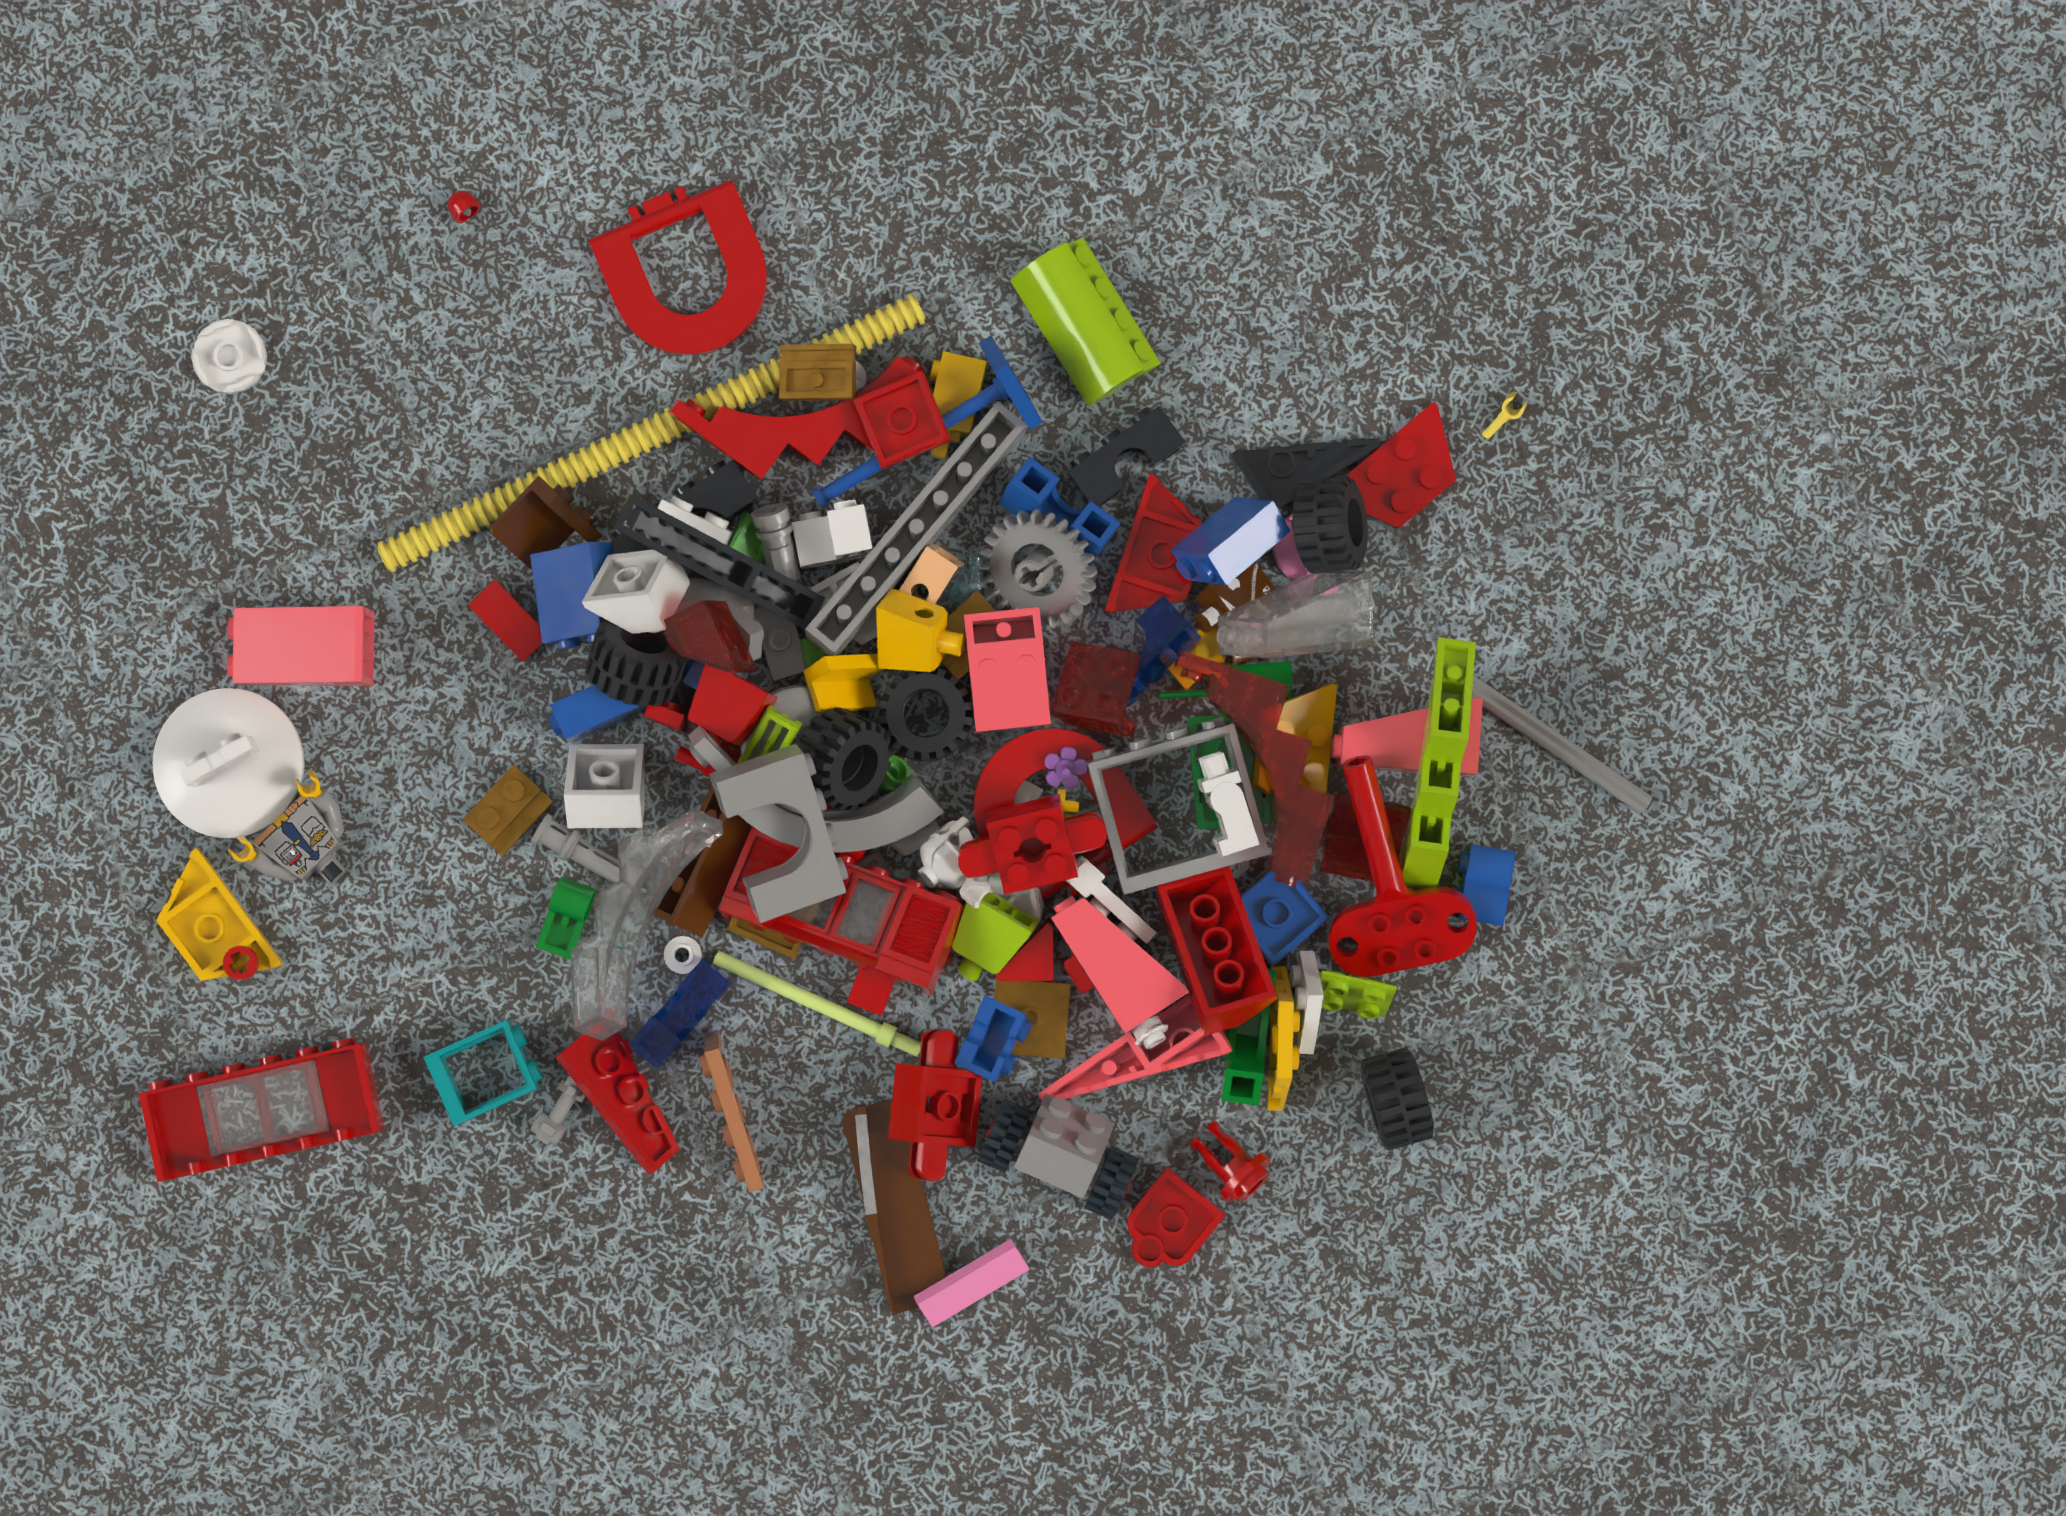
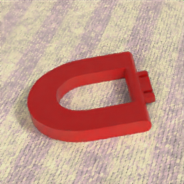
M733 180L724 182L687 198L686 190L683 186L675 188L674 191L678 198L677 202H673L669 191L642 202L645 215L641 216L637 206L634 205L627 208L633 221L588 239L620 316L636 336L660 351L681 356H696L718 351L741 337L753 324L762 308L767 289L766 262ZM704 212L726 265V287L721 298L708 310L693 315L678 314L665 308L655 298L632 241Z
M1043 728L1028 731L1006 742L987 761L975 787L973 814L979 837L989 836L986 825V811L1014 805L1015 795L1023 781L1037 771L1049 769L1044 763L1049 753H1056L1061 759V749L1069 746L1076 750V758H1083L1085 761L1094 759L1092 753L1105 748L1088 736L1061 728ZM1119 765L1101 770L1121 846L1124 850L1157 829L1158 826ZM1087 766L1085 774L1076 775L1083 782L1098 806ZM1106 839L1105 844L1101 848L1082 854L1105 877L1112 873L1106 864L1110 860L1114 865L1108 839ZM1066 880L1038 887L1043 901L1066 886L1073 897L1080 894Z

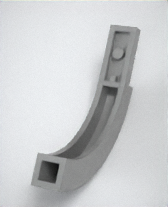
M700 725L688 735L693 745L690 752L704 768L710 764L716 771L737 764ZM913 774L893 791L868 802L862 807L857 806L853 811L829 809L821 812L825 824L830 822L834 829L838 844L832 847L834 852L838 853L873 849L896 842L925 827L940 816L944 810L938 800ZM768 804L738 814L762 833L780 842L800 848L804 837V821L797 809L785 804Z

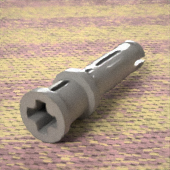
M546 814L531 840L532 843L535 845L538 843L543 844L558 853L559 859L563 861L571 859L607 881L619 886L627 893L632 894L643 873L630 868L618 859L581 839L583 835L580 834V831L576 829L570 831L553 821L552 815Z

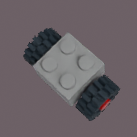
M1045 1093L1027 1136L1023 1135L1022 1139H1020L1032 1110L1004 1099L996 1118L993 1119L985 1136L986 1141L977 1161L1005 1173L1018 1146L1017 1150L1020 1153L1014 1166L1015 1169L1081 1198H1084L1090 1183H1094L1086 1201L1085 1209L1113 1220L1121 1201L1128 1191L1132 1181L1131 1178L1139 1160L1138 1157L1111 1146L1099 1171L1098 1166L1115 1123L1106 1120L1097 1113H1090L1074 1106L1063 1098Z

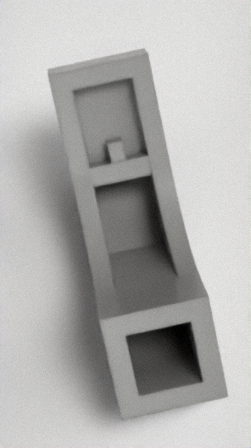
M688 577L690 585L668 626L673 628L672 630L675 632L686 628H704L715 631L724 636L748 663L761 658L764 631L760 623L754 619L755 603L710 579Z

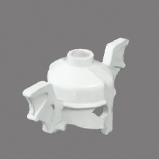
M961 817L958 821H950L941 829H939L937 822L934 821L930 826L921 828L907 837L890 843L895 850L904 856L920 850L923 867L918 870V873L922 880L932 888L936 885L946 890L961 887L959 891L961 898L974 908H979L984 895L993 891L992 885L989 882L991 875L967 878L958 866L960 846L967 841L974 840L967 829L970 822L965 817Z

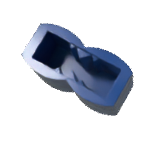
M1468 844L1466 851H1460L1457 873H1463L1460 888L1454 887V890L1459 891L1470 900L1476 912V922L1503 926L1516 852ZM1456 913L1455 918L1468 920L1464 914Z

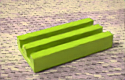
M769 705L737 764L751 759L771 720L777 724L760 756L771 753L784 727L789 731L779 749L791 746L803 723L798 720L792 721L789 719L790 715L784 712L781 714L776 711V707Z

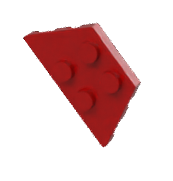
M1435 402L1431 403L1346 475L1356 482L1363 497L1368 517H1373L1399 529L1456 481L1438 405Z
M1149 474L1104 612L1115 613L1187 601L1193 581L1187 580L1179 573L1176 568L1177 560L1172 554L1171 549L1203 523L1177 497H1174L1154 475Z

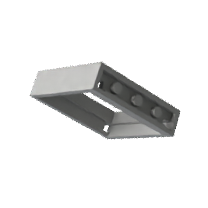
M1223 717L1211 719L1201 723L1203 727L1201 730L1188 733L1187 727L1175 729L1165 733V740L1152 743L1151 737L1139 739L1129 743V750L1116 753L1114 747L1092 753L1093 760L1086 761L1100 814L1106 823L1107 839L1121 891L1124 895L1269 855L1233 722L1225 723ZM1224 737L1231 767L1238 770L1242 781L1236 783V785L1243 792L1260 845L1226 856H1222L1217 853V850L1129 874L1101 770Z

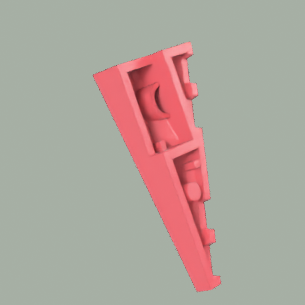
M1188 994L1158 1015L1162 1024L1168 1025L1167 1031L1164 1032L1166 1039L1162 1043L1150 1049H1146L1144 1045L1136 1046V1038L1133 1032L1129 1031L1039 1092L1038 1096L1043 1100L1045 1093L1054 1097L1068 1099L1226 1055L1233 1050L1224 1031L1204 1036L1190 994Z

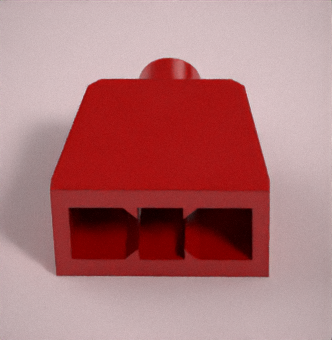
M706 661L688 713V720L700 725L719 746L723 739L741 746L757 727L767 707L773 705L778 697L722 666Z

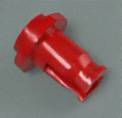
M1213 1121L1206 1128L1234 1155V1158L1225 1166L1197 1137L1191 1142L1190 1148L1197 1150L1202 1155L1205 1163L1226 1184L1220 1195L1227 1202L1234 1199L1243 1202L1252 1196L1268 1179L1270 1172L1266 1168L1271 1160L1263 1152L1253 1158L1232 1136L1224 1133L1219 1128L1220 1124L1217 1121Z

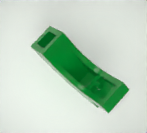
M1268 969L1272 983L1275 985L1276 970ZM1271 1004L1242 1025L1228 1029L1227 1038L1233 1051L1226 1054L1224 1059L1221 1101L1259 1106L1264 1077L1265 1047Z

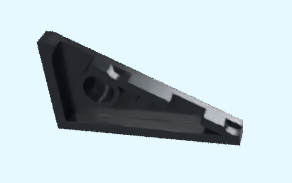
M1362 438L1332 443L1320 442L1289 447L1277 446L1269 447L1268 449L1236 450L1231 453V456L1257 498L1273 501L1279 510L1294 500L1298 485L1303 480L1330 478L1379 448L1380 443L1375 438Z

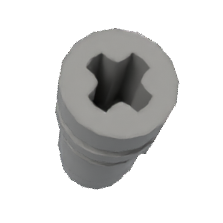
M777 503L754 510L751 516L754 527L757 528V539L762 540V550L766 566L794 581L801 578L798 565L799 559L794 540L791 537L793 527L792 522L789 521L788 506L784 503Z

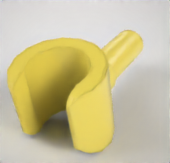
M1512 392L1506 397L1498 417L1481 433L1487 440L1509 419H1518L1527 407V402L1523 404L1522 408L1513 410L1509 406V402H1511L1517 392Z

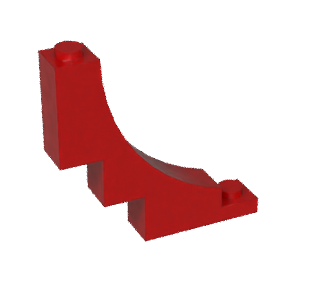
M905 355L903 360L899 357H892L881 372L856 393V398L919 372L924 368L907 355ZM689 398L685 403L676 400L668 410L670 415L757 479H763L786 446L792 448L813 465H819L843 432L869 451H874L853 400H842L815 412L783 417L758 416L718 406L707 421L703 418L706 411Z

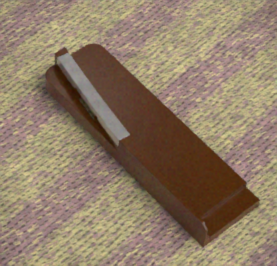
M887 1099L871 1105L859 1104L852 1110L847 1111L842 1120L892 1316L897 1313L919 1308L913 1296L944 1279L947 1275L923 1182L913 1178L908 1172L911 1142L888 1139L892 1099Z

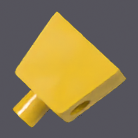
M891 589L876 607L878 668L931 672L938 667L947 654L961 656L966 642L965 635L948 631L947 611L944 607L896 589Z

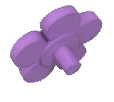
M1065 746L1060 751L1061 759L1056 753H1049L1044 760L1045 766L1052 769L1047 772L1046 780L1050 785L1057 786L1063 778L1064 786L1067 789H1073L1079 784V778L1076 774H1085L1087 763L1083 758H1076V750L1073 747Z

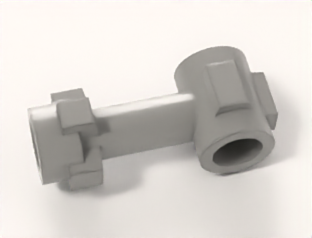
M570 1076L567 1077L566 1081L562 1080L559 1084L558 1089L563 1093L550 1114L547 1115L541 1112L530 1131L536 1134L535 1138L547 1145L549 1143L554 1146L558 1145L568 1128L562 1124V1121L575 1100L582 1103L586 1097Z

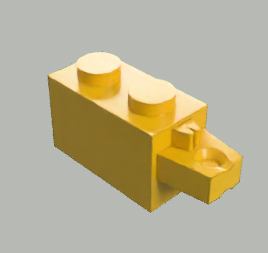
M943 351L941 360L934 359L929 381L936 382L933 396L941 415L982 391L987 361ZM976 413L948 429L952 442L959 443L961 436H969L973 429ZM950 442L932 449L931 457L946 460Z

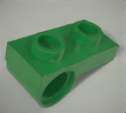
M561 877L552 893L548 907L549 911L536 948L573 960L598 889Z

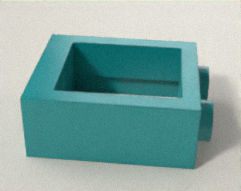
M511 1019L505 1020L423 1057L453 1126L460 1125L541 1088L538 1080L543 1079L541 1070L534 1058L530 1060L527 1058L523 1046L527 1045L528 1042L519 1023L513 1026ZM504 1033L526 1084L468 1110L446 1058Z

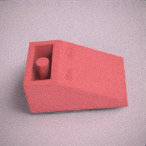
M1034 607L964 615L976 733L1051 725L1040 608Z

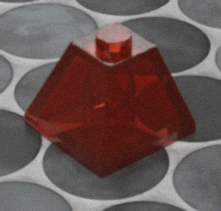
M702 600L663 620L667 627V630H665L666 640L674 651H678L679 655L727 673L752 672L757 669L726 601Z

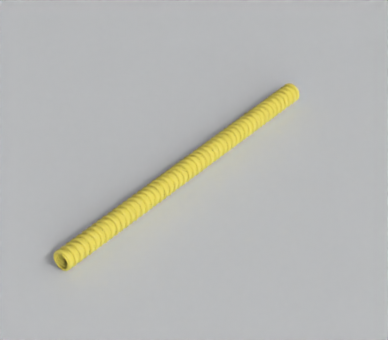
M910 293L904 301L901 298L897 299V304L894 306L889 303L883 311L878 308L875 310L876 314L872 316L869 313L865 314L864 320L860 321L857 318L854 320L855 324L851 326L846 323L843 325L844 329L840 331L838 328L833 329L834 334L828 336L825 333L822 335L823 339L819 341L817 338L812 339V344H854L857 346L855 352L859 355L862 353L861 349L867 348V350L872 349V344L876 342L878 345L883 344L882 340L885 338L892 340L893 334L898 333L902 335L904 334L903 330L909 328L911 331L917 323L924 325L925 316L916 297ZM771 358L769 364L761 363L759 364L760 368L754 370L752 367L748 369L749 373L746 375L741 372L738 374L739 378L735 380L732 377L728 378L727 384L722 385L720 382L717 384L718 388L714 390L709 387L706 389L707 393L703 395L698 392L695 394L696 398L692 399V401L706 411L703 418L708 421L718 406L733 410L737 407L744 409L746 408L745 404L748 402L752 405L755 404L756 398L761 397L763 400L767 398L766 394L772 392L774 395L777 393L776 389L779 388L781 358L778 360ZM669 407L664 408L665 413L659 415L656 412L653 414L654 418L649 420L648 417L643 418V423L639 425L637 422L632 423V428L627 429L624 427L621 429L622 433L620 434L613 432L609 439L602 437L600 438V443L592 442L588 449L581 447L579 448L580 452L574 454L572 451L566 459L559 457L558 463L553 464L551 461L547 463V468L543 469L540 466L534 474L529 471L526 473L527 477L522 479L519 476L513 484L508 481L505 483L506 487L502 489L497 486L494 488L495 492L490 494L487 491L481 499L476 496L473 498L474 502L470 504L465 501L461 508L457 506L452 507L453 512L451 513L444 511L441 513L442 517L438 519L436 516H433L429 523L425 521L420 522L421 527L419 528L412 526L409 528L410 532L408 533L401 531L397 538L394 536L388 537L389 542H378V552L387 570L393 573L397 571L396 567L399 565L404 568L407 566L408 561L411 560L415 563L418 561L417 557L422 555L425 558L431 550L436 553L439 551L438 547L443 545L447 548L450 546L449 542L454 540L457 543L463 535L468 538L471 536L470 532L474 530L476 533L481 532V527L486 526L489 528L492 525L491 522L496 521L538 476L545 480L553 489L557 484L561 485L564 489L568 486H571L573 489L577 487L576 483L579 481L584 484L587 482L586 478L592 476L594 479L598 477L597 473L600 471L605 474L611 466L616 469L619 467L618 463L623 461L626 464L632 456L637 459L640 457L639 453L644 451L648 454L651 452L650 448L654 446L656 449L661 448L660 443L666 441L669 444L672 442L671 438L676 436L677 439L682 438V433L687 431L690 434L693 431L668 413Z

